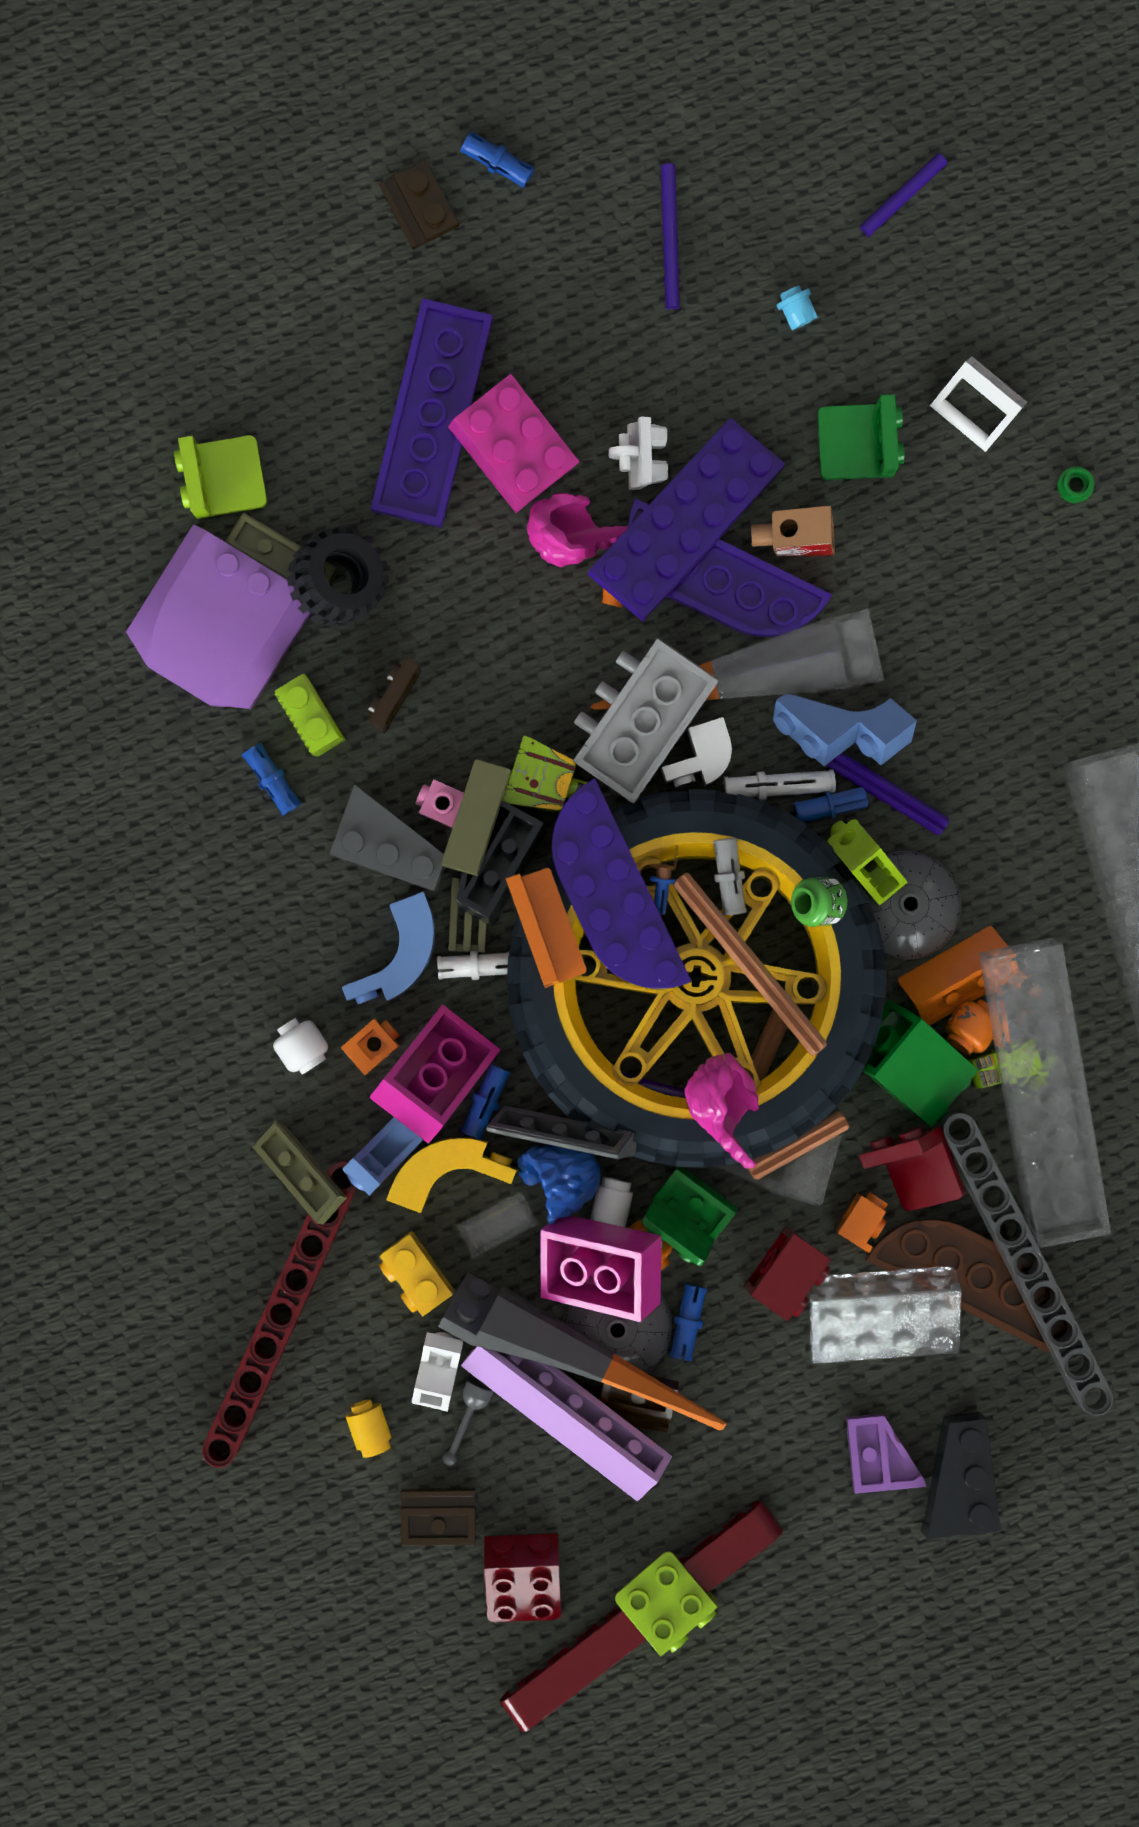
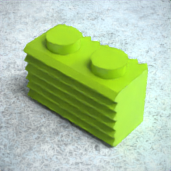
M305 673L275 690L274 695L279 699L278 702L286 711V715L294 724L293 727L301 736V740L305 743L312 756L319 757L345 741L344 736Z

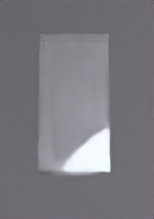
M519 1191L457 1224L456 1227L472 1257L475 1258L537 1225L538 1221L522 1191Z

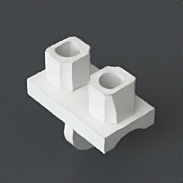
M639 417L638 422L628 424L627 434H619V446L609 448V458L619 460V471L628 472L629 490H638L649 484L662 483L668 478V464L666 461L652 460V449L666 447L667 428L651 424V417Z

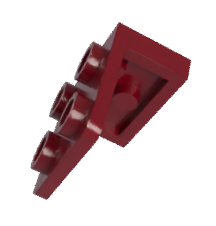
M941 1126L924 1131L920 1127L912 1128L900 1133V1137L892 1139L891 1135L880 1137L870 1142L871 1149L859 1155L864 1169L886 1164L901 1206L906 1211L958 1200L965 1194L964 1186Z
M558 1533L484 1536V1575L488 1620L491 1622L559 1619L561 1617Z

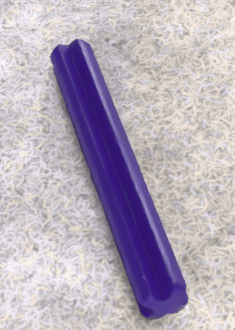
M843 752L825 765L936 835L941 834L948 825V817Z

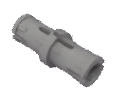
M737 838L714 840L713 845L718 874L714 876L715 882H719L722 914L734 915L745 913L747 909L745 908L742 879L745 878V873L743 870L740 871Z

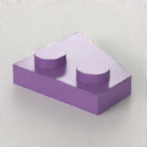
M883 1413L846 1417L852 1483L855 1494L926 1487L924 1478Z

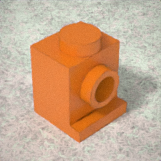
M374 1018L346 1042L341 1049L364 1075H368L400 1047L396 1041L400 1034L387 1019L380 1023L377 1018ZM377 1037L380 1039L381 1048L378 1051H372L368 1048V1040L370 1038Z
M870 1192L866 1198L857 1193L834 1231L870 1253L873 1247L867 1242L870 1237L876 1239L887 1222L883 1217L888 1204Z

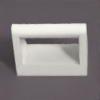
M971 356L930 406L986 452L1026 405L1027 401ZM962 379L966 380L1007 414L990 436L945 400Z

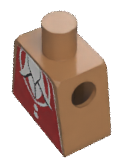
M831 506L773 511L771 524L751 525L752 546H773L776 556L835 555L834 519ZM798 528L794 536H784L786 531Z

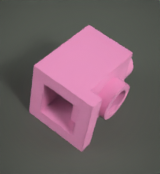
M433 779L431 786L425 784L422 786L415 804L421 806L419 811L421 816L452 829L464 792ZM440 797H446L450 801L449 807L445 810H439L436 807V801Z

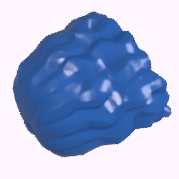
M547 1144L546 1146H534L517 1159V1166L520 1169L518 1175L525 1184L534 1186L539 1182L542 1183V1188L545 1190L547 1198L545 1204L548 1210L547 1221L551 1225L554 1224L557 1218H566L571 1213L578 1212L583 1204L591 1200L599 1189L601 1173L599 1163L594 1154Z

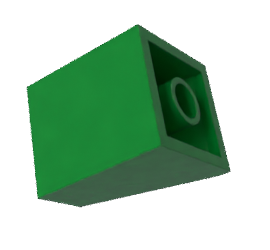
M889 999L883 1007L882 1022L875 1046H873L862 1072L917 1118L932 1127L937 1120L946 1114L949 1105L959 1093L970 1085L971 1079L979 1070L923 1019Z

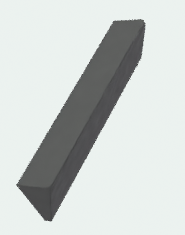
M503 1106L486 1127L487 1132L615 1159L636 1155L637 1145L636 1142H633L635 1132L615 1129L612 1132L606 1127L596 1128L610 1139L607 1141L600 1137L598 1131L588 1132L584 1130L588 1125L587 1122L509 1106Z

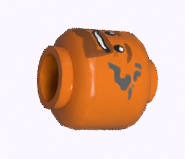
M978 1000L977 1003L963 1001L946 1023L945 1030L948 1034L946 1040L952 1047L967 1056H971L972 1053L981 1054L985 1052L1000 1030V1023L995 1017L996 1009L983 1000Z

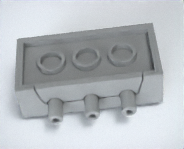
M657 638L641 662L626 651H622L616 663L630 672L632 676L621 692H618L604 681L599 684L595 694L611 704L599 723L584 712H580L574 721V724L591 736L573 762L632 803L639 797L719 681L718 678L660 638Z

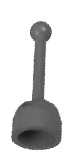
M473 1378L467 1379L462 1393L465 1404L468 1406L450 1450L443 1455V1462L447 1466H452L457 1462L456 1452L474 1410L486 1407L494 1393L484 1383Z

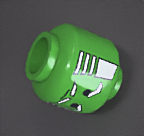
M811 877L803 879L795 886L792 892V911L796 919L806 926L818 927L836 924L843 918L847 910L848 900L846 891L842 884L834 878Z

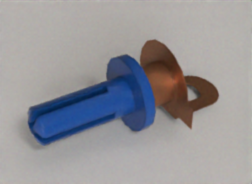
M676 853V864L674 862V866L650 864V866L657 867L656 876H650V880L656 882L654 903L661 915L666 913L669 884H674L676 881L675 878L671 877V871L675 870L677 865Z

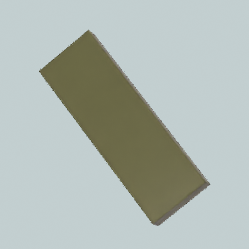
M244 512L225 541L286 580L293 574L288 571L290 562L295 559L293 555L301 548L300 545ZM325 561L324 575L327 582L330 583L337 571V567Z
M475 759L441 862L442 866L478 876L511 775L510 769Z
M276 1120L253 1146V1149L317 1224L323 1225L347 1199L345 1194L283 1122Z

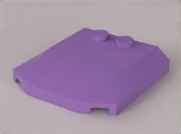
M193 524L126 633L147 667L208 705L252 709L311 613L306 611L303 614L298 609L302 604L298 599L292 600L290 593L294 591V586H288L286 579L210 532Z

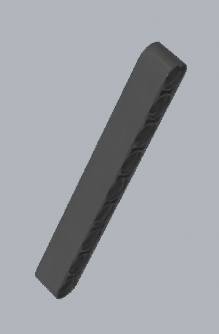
M953 1111L945 1114L941 1118L939 1126H941L956 1168L1073 1400L1090 1415H1104L1113 1405L1112 1391L976 1122L965 1113ZM960 1118L966 1124V1132L961 1138L953 1139L949 1133V1126L952 1121ZM979 1152L983 1158V1165L978 1171L970 1172L966 1167V1159L971 1153ZM989 1186H997L1000 1192L998 1201L993 1205H986L983 1200V1192ZM1013 1219L1017 1226L1015 1234L1010 1238H1003L1000 1234L1001 1224L1005 1220ZM1023 1253H1031L1033 1257L1032 1267L1024 1272L1019 1271L1017 1259ZM1047 1286L1050 1291V1298L1045 1304L1037 1305L1034 1302L1035 1291L1039 1287ZM1058 1320H1065L1067 1331L1062 1337L1053 1338L1051 1335L1053 1323ZM1074 1354H1082L1084 1358L1082 1367L1074 1372L1069 1371L1068 1360ZM1094 1387L1099 1388L1101 1395L1098 1402L1087 1405L1085 1402L1087 1391Z

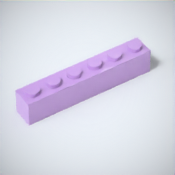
M477 1346L473 1347L461 1365L636 1501H639L658 1483L672 1458L664 1449L556 1367Z

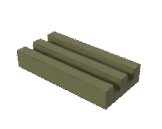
M452 878L448 951H478V953H485L486 923L479 920L478 945H471L472 915L465 912L463 944H456L458 903L456 900L461 879Z

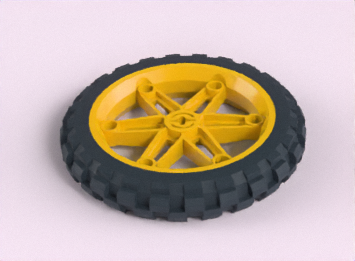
M689 789V791L669 793L666 791L644 796L634 803L619 805L611 809L610 811L640 874L646 868H655L657 870V867L650 866V864L676 861L675 853L677 860L708 859L716 861L713 841L737 838L740 868L752 872V875L742 885L745 904L752 908L738 931V934L745 942L777 891L791 905L792 892L795 886L803 879L830 877L842 884L848 900L847 910L843 918L836 924L829 926L810 927L804 925L814 952L816 974L764 965L776 980L785 982V992L796 1005H814L809 1021L826 1040L827 1046L821 1052L812 1056L799 1041L792 1053L777 1069L761 1081L759 1080L731 1003H769L759 991L729 990L731 972L744 974L727 952L723 956L717 949L709 945L714 936L708 928L700 935L673 884H669L667 901L690 943L678 947L677 952L682 962L689 959H701L691 960L684 965L688 974H692L693 968H699L702 976L716 979L701 981L699 987H693L691 982L683 985L682 988L691 995H701L710 987L713 990L704 996L692 997L686 995L679 987L649 989L634 985L616 975L607 974V968L599 960L594 950H580L582 957H590L596 962V969L591 975H580L545 988L518 915L512 933L508 956L507 984L509 1009L514 1031L523 1055L535 1078L564 1114L572 1120L588 1123L584 1130L588 1132L598 1131L600 1137L607 1141L610 1139L596 1128L606 1127L612 1132L615 1129L635 1132L633 1142H636L637 1147L634 1157L676 1167H714L739 1163L731 1157L730 1152L725 1151L721 1144L712 1135L708 1134L690 1115L686 1098L662 1094L638 1084L691 1020L711 1056L724 1054L702 1012L719 1005L737 1054L736 1059L744 1069L751 1073L756 1094L759 1097V1109L757 1111L748 1110L742 1116L741 1121L734 1129L733 1136L751 1159L774 1152L797 1140L817 1126L837 1107L849 1090L852 1089L865 1067L873 1046H875L886 998L887 970H885L884 945L878 921H876L870 906V900L861 883L825 839L823 840L807 827L806 823L786 811L783 812L765 804L764 801L741 794L734 795L716 792V790ZM552 857L542 869L549 868L552 872L575 939L580 948L585 932L559 879ZM756 879H764L770 884L771 893L765 897H758L752 893L751 883ZM656 885L647 886L653 901ZM733 915L723 916L729 921ZM706 962H708L715 971H712L710 966ZM802 979L812 980L817 986L816 996L811 999L801 997L797 991L798 982ZM576 981L657 995L614 1066L597 1048L585 1027L577 1000ZM670 1000L675 1006L684 1011L653 1048L646 1052L640 1046L664 1006ZM634 1057L641 1062L642 1070L637 1077L627 1078L621 1073L620 1065L626 1058Z

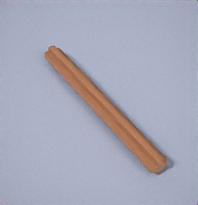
M689 873L681 875L673 884L678 893L809 1054L814 1056L821 1052L827 1046L826 1040Z

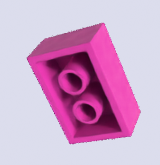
M512 374L508 375L456 416L448 426L515 513H518L579 463V460Z
M442 1004L369 1098L429 1144L501 1049Z
M572 1215L566 1218H557L554 1224H547L541 1229V1298L638 1322L643 1321L661 1304V1235Z

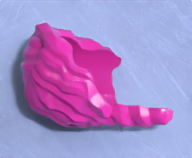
M555 493L550 499L533 502L527 524L529 541L536 549V552L540 553L543 560H546L549 564L563 567L570 564H579L589 557H595L597 550L610 548L627 530L628 526L599 528L592 521L591 515L587 513L585 508L590 503L589 498L580 494L575 496L568 493Z
M731 1053L712 1056L706 1060L705 1064L698 1066V1070L694 1072V1075L688 1080L684 1092L690 1115L708 1134L712 1135L721 1144L725 1151L730 1152L731 1157L735 1161L740 1162L744 1168L752 1169L757 1164L741 1147L733 1133L736 1125L748 1110L757 1111L759 1109V1097L756 1094L754 1081Z

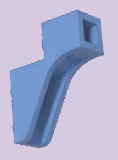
M784 694L776 700L773 722L781 733L789 735L801 746L807 756L815 758L823 766L827 765L854 743L858 745L864 755L872 757L882 765L912 742L917 722L916 719L891 698L876 708L853 712L792 694Z

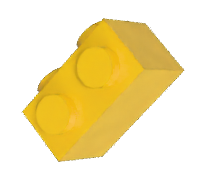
M413 1231L406 1234L380 1254L379 1257L383 1261L379 1264L380 1269L391 1283L395 1280L404 1290L400 1296L412 1313L418 1310L423 1317L453 1295V1287Z

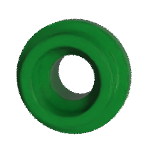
M1079 466L1066 469L1060 475L1057 482L1060 496L1070 503H1081L1087 500L1093 493L1095 486L1092 474L1087 469ZM1070 480H1079L1082 485L1081 490L1073 491L1069 486Z

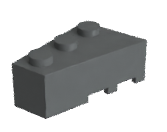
M354 784L329 854L436 893L445 869L441 864L444 854Z

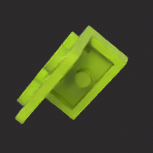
M248 435L197 444L193 436L178 438L180 450L174 451L175 463L178 472H184L186 486H180L181 498L184 508H190L196 519L253 510L266 506L267 496L257 441L253 436Z
M671 1551L663 1552L618 1591L615 1596L617 1605L660 1656L664 1655L668 1650L673 1653L688 1640L687 1634L697 1625L699 1628H702L716 1615L714 1610L718 1608L715 1596L710 1591L708 1593L704 1591Z

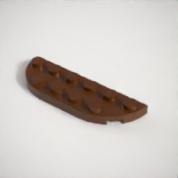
M920 1219L904 1223L890 1230L874 1244L870 1253L867 1254L865 1260L1050 1354L994 1242L953 1222L940 1219ZM1019 1256L1017 1259L1019 1271H1027L1033 1265L1032 1261L1022 1256ZM1047 1286L1039 1287L1034 1293V1302L1037 1305L1045 1304L1050 1298V1291ZM1058 1320L1051 1327L1053 1338L1062 1337L1067 1331L1065 1320Z

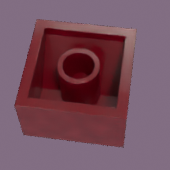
M785 1226L748 1278L744 1287L752 1297L786 1321H789L792 1315L798 1317L805 1309L809 1301L806 1295L813 1285L819 1286L830 1272V1267L827 1265L831 1259Z

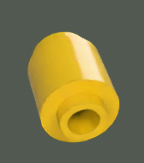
M366 1399L351 1405L352 1412L348 1413L345 1417L356 1450H361L363 1458L372 1457L391 1448L389 1440L392 1437L381 1404H373L371 1399Z

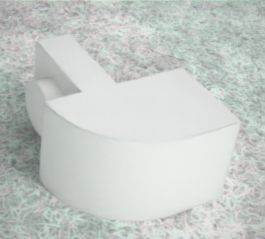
M723 717L688 728L687 735L694 757L662 767L661 773L665 784L673 782L675 788L695 782L694 775L700 773L703 785L706 787L714 783L724 773L730 762L732 746Z
M427 1332L414 1387L413 1404L448 1412L463 1340L456 1339L453 1335L445 1332L435 1334Z

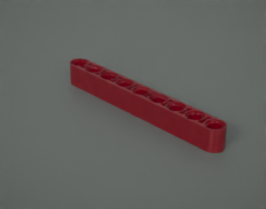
M340 1160L327 1171V1175L345 1194L347 1199L338 1207L337 1218L335 1220H327L323 1225L317 1224L309 1214L307 1215L212 1424L202 1449L203 1458L212 1467L221 1468L227 1466L239 1452L358 1188L353 1184L348 1187H342L337 1184L334 1177L335 1171L338 1168L345 1167L350 1160ZM315 1235L321 1239L323 1249L320 1253L312 1254L306 1250L304 1241L307 1236ZM293 1269L304 1271L308 1279L307 1285L300 1288L292 1285L289 1281L290 1271ZM277 1303H285L291 1308L292 1318L290 1320L281 1321L276 1318L274 1306ZM262 1337L273 1339L277 1346L276 1353L267 1355L261 1352L258 1344L259 1339ZM253 1371L259 1374L261 1386L249 1388L244 1383V1373ZM238 1405L242 1407L246 1413V1419L243 1422L233 1421L228 1415V1408L230 1406ZM217 1439L225 1440L230 1446V1454L226 1456L218 1455L213 1449V1441Z
M761 1500L753 1502L752 1505L754 1507L745 1514L741 1511L724 1524V1530L718 1535L714 1536L711 1534L693 1548L695 1552L685 1559L683 1556L679 1559L706 1593L767 1548L783 1533L782 1527ZM619 1606L606 1615V1621L599 1626L594 1624L576 1638L578 1641L569 1649L567 1646L547 1660L549 1664L541 1671L538 1669L534 1670L518 1683L520 1687L511 1694L507 1691L500 1698L499 1702L522 1732H526L646 1641V1638Z

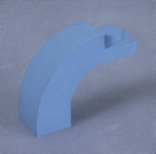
M425 892L389 905L399 931L398 951L392 962L382 971L342 986L347 1001L356 999L358 1005L377 998L376 990L381 988L386 1001H390L405 993L420 979L433 954L436 935L434 916Z
M393 1117L346 1164L343 1171L348 1175V1179L355 1187L364 1190L370 1196L423 1139Z

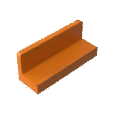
M545 868L523 877L517 874L506 878L545 988L585 974L587 969L551 870Z
M988 926L899 977L898 983L911 1000L917 1016L931 1026L955 1012L963 1001L978 999L1020 975L1012 950L992 926Z

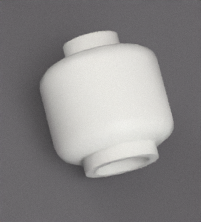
M294 1018L277 1029L281 1036L275 1040L273 1047L290 1072L300 1071L303 1075L327 1059L324 1054L328 1050V1043L313 1021L306 1020L299 1024L297 1019Z

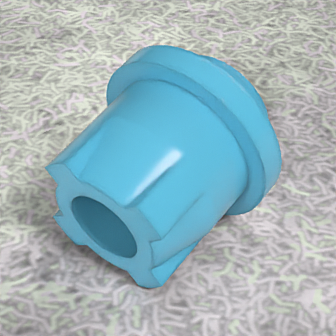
M800 285L780 295L782 301L776 305L778 310H783L791 330L802 327L818 318L809 298L811 295L810 289L802 291Z

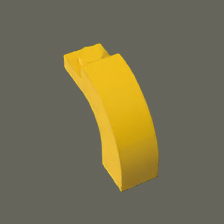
M450 1137L433 1142L415 1153L395 1177L386 1200L421 1213L433 1184L439 1177L449 1171L471 1169L512 1184L517 1168L511 1166L513 1159L502 1154L492 1152L490 1157L484 1156L483 1154L488 1143L486 1140H479L473 1137Z

